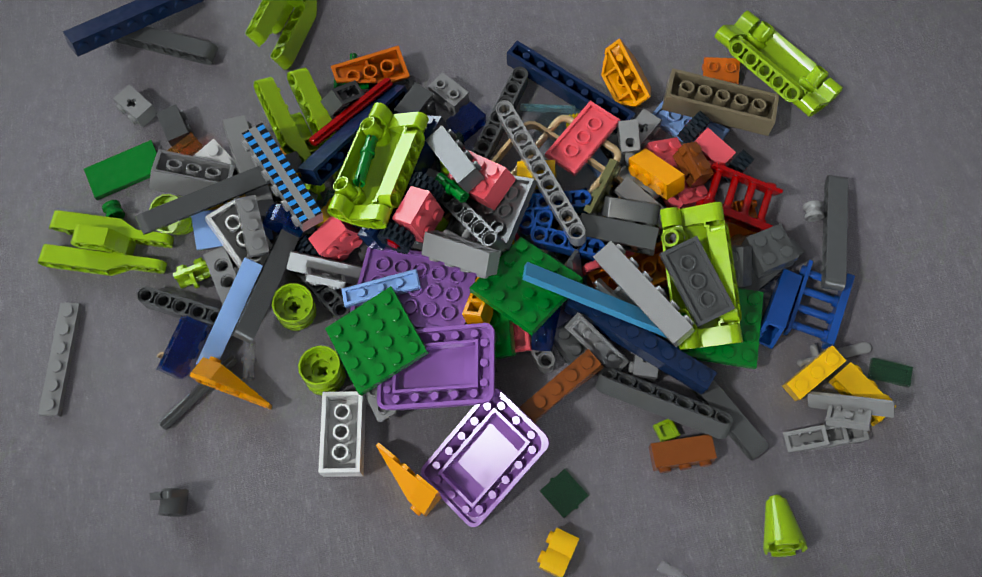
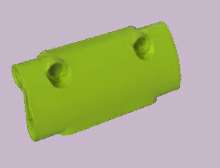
M749 10L741 15L735 25H723L719 28L714 38L729 49L731 55L786 101L792 102L808 117L821 111L842 91L843 87L831 77L828 78L829 73L824 68L817 65L778 33L769 23L765 21L760 23L761 20Z
M374 103L369 116L360 123L359 130L339 175L333 184L335 193L327 209L328 214L336 219L359 227L385 229L393 209L398 208L424 146V132L429 122L428 116L422 112L393 114L385 104ZM371 135V141L372 135L378 138L375 147V158L371 161L365 186L360 187V181L359 187L353 184V179L361 157L360 150L364 147L366 136Z
M713 202L683 209L677 207L661 209L663 252L697 236L735 307L734 310L699 327L694 323L692 327L695 332L679 345V350L743 342L740 326L742 314L729 228L724 219L722 202ZM672 234H676L677 239L671 244L669 238ZM666 269L670 301L673 300L679 306L678 312L681 315L686 313L693 321Z

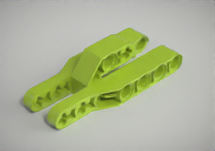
M262 0L245 35L258 47H261L260 45L267 40L270 34H278L284 28L270 57L283 70H286L293 64L317 16V0Z
M307 68L287 73L288 83L303 115L300 112L290 115L289 107L285 104L280 94L281 90L277 87L272 77L254 81L256 95L282 150L286 154L297 151L303 163L336 133L334 132L318 146H312L309 141L312 134L314 135L332 119L320 102L322 98ZM342 166L332 175L334 181H336ZM324 183L321 186L308 184L310 190L316 194L325 191Z
M56 210L53 213L49 230L53 229L68 235L73 234L71 244L79 248L43 244L37 263L49 268L114 276L131 270L164 274L167 267L165 261L133 256L136 244L172 248L175 238L169 234L159 232L143 235L141 230L135 229L120 218Z

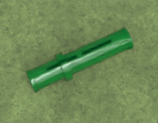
M371 135L366 136L364 147L360 150L361 157L353 179V184L359 187L360 181V187L365 186L371 161L375 158V147L378 138L372 135L371 141Z

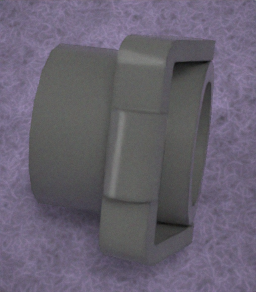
M163 488L159 492L150 493V500H160L158 515L184 517L186 516L189 491L187 489Z

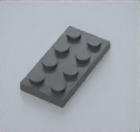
M697 236L659 254L697 327L735 309Z

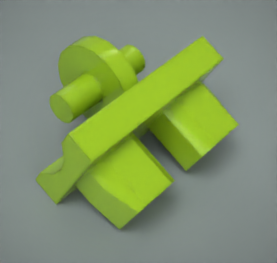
M203 258L195 259L192 266L180 265L176 267L173 277L177 280L181 289L192 284L197 289L200 287L199 281L211 277L206 261Z

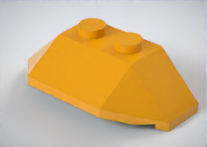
M619 38L605 49L601 76L614 101L621 105L637 107L651 97V86L638 61Z

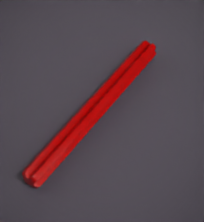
M384 78L309 138L311 145L318 146L392 87L391 79Z

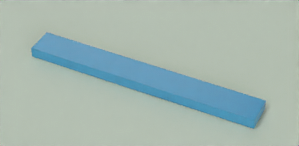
M530 262L525 264L522 280L666 337L639 307Z

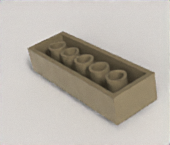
M672 68L661 110L694 117L701 111L713 123L768 136L775 124L779 94Z

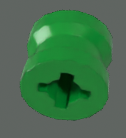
M110 200L102 205V210L106 213V217L120 219L125 217V212L121 209V203L118 200Z

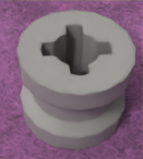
M815 200L803 204V210L806 211L804 217L807 222H816L825 217L824 212L821 211L823 207L821 201Z

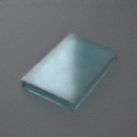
M521 103L520 111L575 114L576 106Z

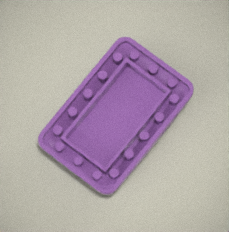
M489 323L416 329L429 354L377 386V404L383 410L430 409L489 403L495 395V329Z
M495 388V395L492 401L486 404L474 405L423 465L421 476L439 491L443 501L468 526L477 527L482 524L545 453L550 445L548 435L502 390Z

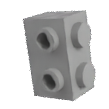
M443 72L428 86L429 91L433 93L434 102L440 103L447 112H451L455 116L470 102L469 92Z

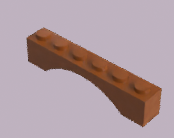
M587 349L519 408L536 423L559 401L603 369L602 364Z

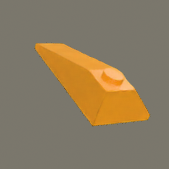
M210 356L209 359L203 357L189 375L200 384L270 410L272 408L269 402L224 365L220 364L221 360Z
M378 442L376 447L407 500L412 505L410 509L418 516L422 513L426 517L440 501L441 495L439 491L420 475H415L405 463H401L394 454Z

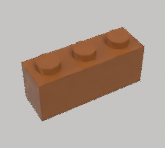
M708 434L651 443L648 447L653 471H659V473H668L672 471L671 468L678 467L680 470H687L692 468L691 465L697 464L700 467L712 465V462L717 459L713 438Z

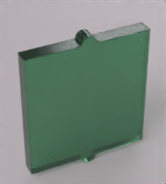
M566 469L562 470L555 478H550V482L540 490L541 494L563 519L574 509L577 510L578 505L589 496Z

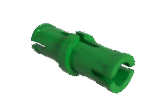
M442 172L436 176L435 180H438L439 184L443 185L448 195H453L461 203L468 200L469 193L462 189L455 180H451Z

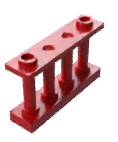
M715 162L711 164L714 176L708 195L704 199L696 201L695 206L716 202L714 200L721 176L731 179L725 202L722 204L725 221L756 233L771 228L773 225L766 223L765 220L772 196L782 194L783 189L778 188L774 183H765L728 168L725 163ZM738 183L748 186L741 211L733 210L732 207ZM755 189L765 193L757 218L749 216L750 214L748 213Z

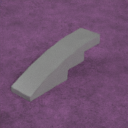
M819 425L783 432L788 453L830 448L870 440L867 430Z

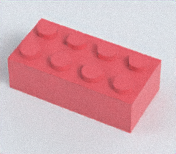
M677 137L648 142L644 149H648L680 171L673 158V155L682 146ZM685 179V190L668 200L662 196L661 198L667 208L677 207L683 209L695 206L696 201L707 197L708 191L705 185L690 188Z

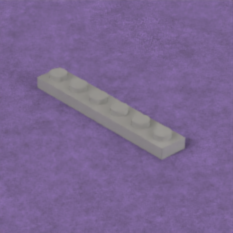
M60 303L38 412L40 416L61 417L82 305L79 303Z

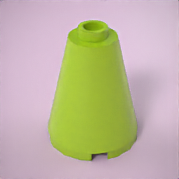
M781 495L770 496L765 504L763 541L765 555L771 552L772 557H786L796 555V550L801 549V552H805L808 549L807 542L787 499Z

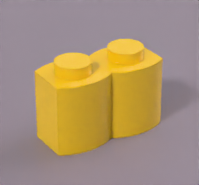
M557 527L555 532L550 531L546 539V543L549 544L547 550H542L537 560L540 563L539 569L556 577H563L580 538Z

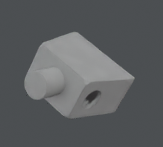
M637 119L618 121V145L622 154L621 158H625L626 166H629V158L640 152Z

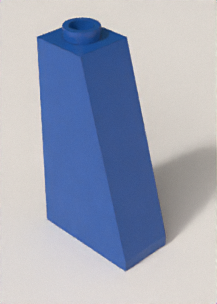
M787 269L782 271L761 320L759 344L770 349L776 344L786 327L803 276Z

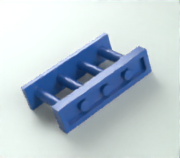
M809 260L805 266L802 265L799 271V275L803 277L783 335L787 336L792 329L820 338V341H823L821 348L826 349L835 344L855 275L847 273L844 290L838 291V294L835 296H831L805 287L808 277L821 281V273L811 270L813 261ZM804 294L830 303L833 307L832 313L829 312L828 314L800 304L802 295ZM797 311L826 321L825 323L828 324L827 330L821 331L794 321Z

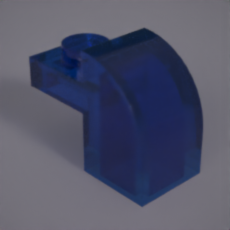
M275 203L268 208L262 220L263 226L277 233L282 229L298 238L303 233L300 226L296 227L291 219L292 214L290 211L286 212L282 204Z

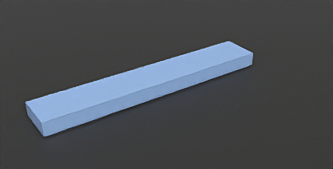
M244 258L196 364L203 357L209 359L212 356L220 360L263 267L262 264L249 258Z

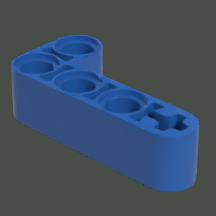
M564 191L575 212L586 213V211H583L586 204L590 206L592 203L589 191ZM542 193L532 194L529 202L531 205L526 209L519 225V229L524 235L531 234L536 214L540 209L547 208L551 210L549 205L546 207L540 206L543 202H546ZM556 201L554 204L560 205L561 201ZM525 221L531 222L529 226L522 225Z
M547 208L540 209L536 214L531 230L533 245L539 249L571 256L575 249L564 231L553 229L555 221L552 211ZM544 217L550 218L548 222H541V219ZM573 234L572 236L580 237L581 235ZM538 235L545 236L542 240L535 239ZM587 237L583 246L576 250L579 251L580 259L594 261L593 256L597 253L593 251L596 248L601 250L605 245L599 239ZM557 239L563 240V243L560 245L554 244Z

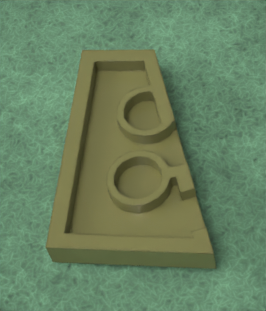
M610 158L600 177V187L594 189L591 194V205L586 204L583 211L590 214L596 213L597 215L602 213L605 196L610 195L613 189L612 181L614 177H618L621 170L618 161Z

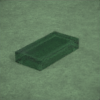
M871 358L868 378L908 388L911 386L913 367Z

